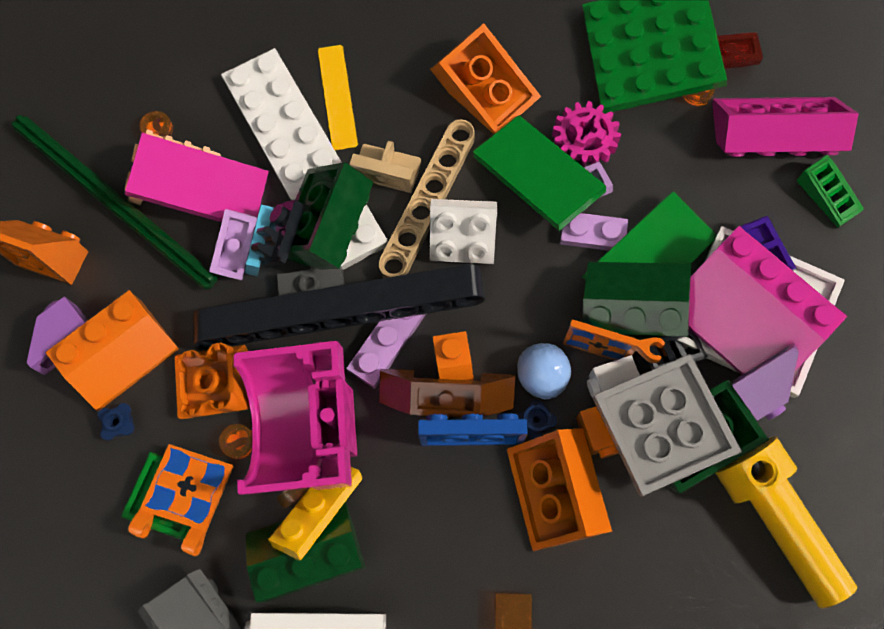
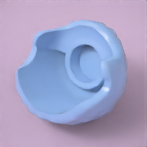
M539 343L526 348L519 356L517 363L518 378L524 389L532 396L541 399L556 398L566 389L571 377V366L567 356L560 348L547 343Z

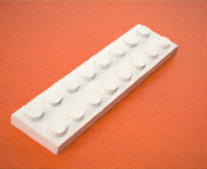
M275 48L221 74L291 201L296 199L308 169L342 163ZM367 204L359 218L358 229L351 238L347 249V257L341 264L343 270L384 249L388 244V240Z

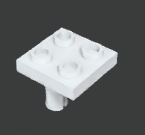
M431 199L430 261L494 264L497 202Z

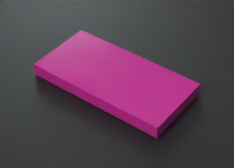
M142 132L125 195L218 222H222L225 209L258 217L268 171Z

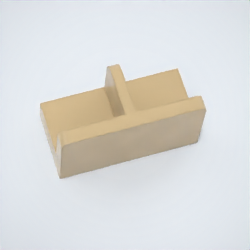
M388 141L385 149L363 144L359 155L353 153L349 165L373 181V184L412 193L421 166V158L396 152L394 150V143Z

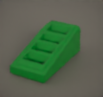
M828 155L807 168L796 180L837 228L864 210V207L844 176ZM820 174L823 178L818 180L816 176ZM829 184L831 189L825 191L824 186ZM838 194L840 198L833 203L831 197ZM846 203L849 208L840 214L838 208Z

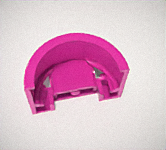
M330 341L235 353L234 367L241 375L247 391L253 434L249 470L244 479L237 480L238 493L247 495L302 488L322 490L352 486L350 457L358 456L353 389L345 382L343 347L339 342Z

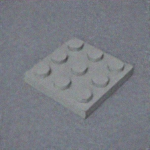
M691 354L598 393L592 398L640 497L742 452Z

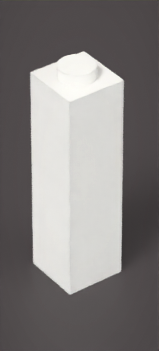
M251 613V621H246L245 629H386V614Z

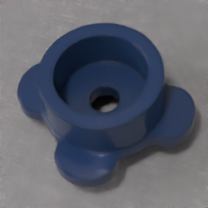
M540 400L532 401L530 407L525 412L517 414L518 419H527V431L529 432L530 439L543 436V433L548 428H554L557 424L556 416L550 414L549 410L544 407V403ZM535 417H538L540 419V422L535 423L533 419Z
M121 403L117 408H103L99 411L98 419L102 423L100 435L104 440L110 441L114 437L129 436L133 433L135 426L130 415L132 409L128 404ZM115 419L119 420V423L117 425L113 424V421Z

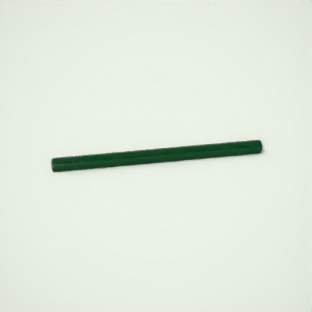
M22 115L15 117L12 127L202 289L210 290L214 287L218 278L214 273L209 272L210 270L31 119Z

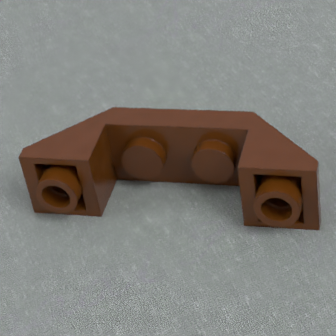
M380 369L379 403L409 415L427 416L442 414L448 417H462L465 414H480L486 417L513 409L515 375L481 373V381L414 378V370Z

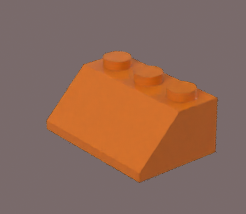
M128 290L45 353L62 376L95 410L100 411L178 351L179 348L144 303Z
M583 428L556 430L506 449L532 551L612 532Z

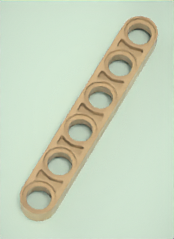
M455 120L451 122L445 131L380 257L379 269L383 278L408 274L430 230V214L427 218L420 220L416 219L412 212L418 206H425L430 211L431 199H446L474 143V127L467 120ZM461 129L467 131L469 137L467 140L460 142L456 141L452 134L456 130ZM444 155H452L457 161L453 166L445 167L440 164L439 159ZM431 180H438L443 184V189L438 193H431L426 189V185ZM409 232L414 234L417 238L416 242L411 246L401 245L398 240L403 233ZM389 260H399L403 264L401 271L396 274L388 273L384 267Z

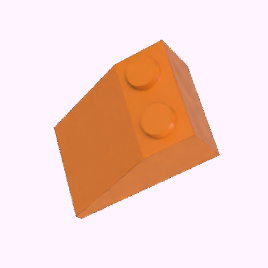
M484 23L472 31L430 69L448 93L493 134L525 112L541 97Z
M20 220L0 221V254L15 266L70 285L73 284L89 252L79 243V237L67 231H61L60 234L52 232L50 227L38 221H33L32 224Z

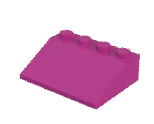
M740 226L691 276L689 329L741 375L793 343L799 351L796 371L848 317Z

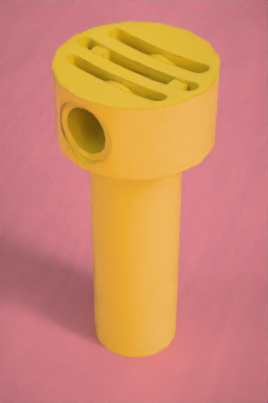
M777 436L769 437L768 441L715 473L734 503L750 500L819 608L834 606L852 596L858 587L788 481V478L796 472V465ZM758 462L760 470L755 477H752L751 468Z

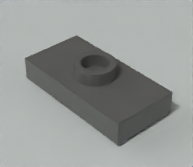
M340 266V269H309L277 274L279 296L344 285L342 266Z

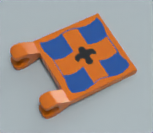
M572 319L563 345L612 360L633 355L637 351L646 361L657 363L661 360V356L653 355L650 352V346L663 348L665 342L657 337L638 340Z
M168 444L143 503L129 525V533L142 539L148 537L154 515L191 527L184 538L181 550L189 555L198 556L234 466Z

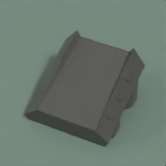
M201 569L187 574L179 582L150 602L142 605L138 610L139 615L149 629H241L232 610L228 609L219 597V589L214 580L206 578Z

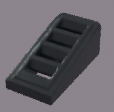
M689 329L688 338L694 340L698 349L687 347L696 363L706 359L708 356L698 336ZM659 337L665 342V346L659 348L665 364L662 359L657 363H650L635 351L632 358L639 375H643L676 360L669 344L672 345L678 359L687 356L682 343L677 341L684 337ZM650 346V352L653 355H659L658 347Z

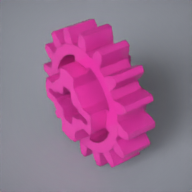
M588 101L586 108H582L579 102L575 103L573 111L565 107L563 116H557L552 131V136L555 137L553 143L575 161H580V165L583 167L586 166L587 162L594 164L599 162V159L605 163L608 162L610 155L615 154L618 147L617 143H619L621 133L617 132L620 123L618 121L611 122L614 113L611 111L604 114V105L602 104L597 109L592 108L591 101Z

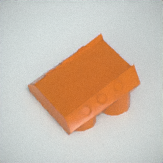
M220 342L212 344L206 351L189 350L175 356L177 416L179 419L250 409L244 382L234 367V354L247 352L248 349L245 345L229 346Z

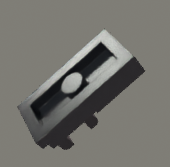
M292 200L277 205L270 214L269 227L265 226L257 229L256 233L264 238L265 244L263 245L260 242L251 245V251L260 256L259 260L262 261L264 267L268 268L286 264L305 209V205L299 201Z

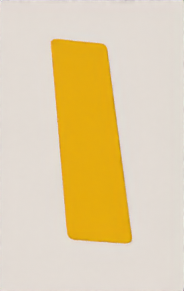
M336 45L319 48L318 54L331 144L334 150L357 147L358 142L343 46Z

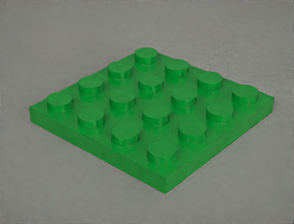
M597 0L582 4L600 102L604 105V114L727 86V76L709 0Z

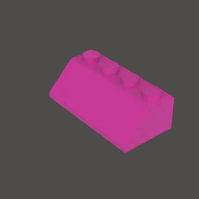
M836 97L713 99L712 103L716 143L729 156H744L745 152H757V154L763 156H774L776 152H788L792 155L803 156L807 155L808 151H819V153L825 155H837L839 151L852 150L859 113Z

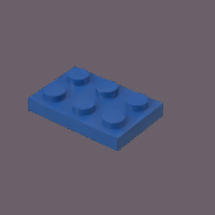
M432 414L427 415L426 420H419L418 435L421 446L519 445L524 443L527 436V419H518L517 414L497 415L495 420H483V415L465 414L462 415V420H448L447 415Z

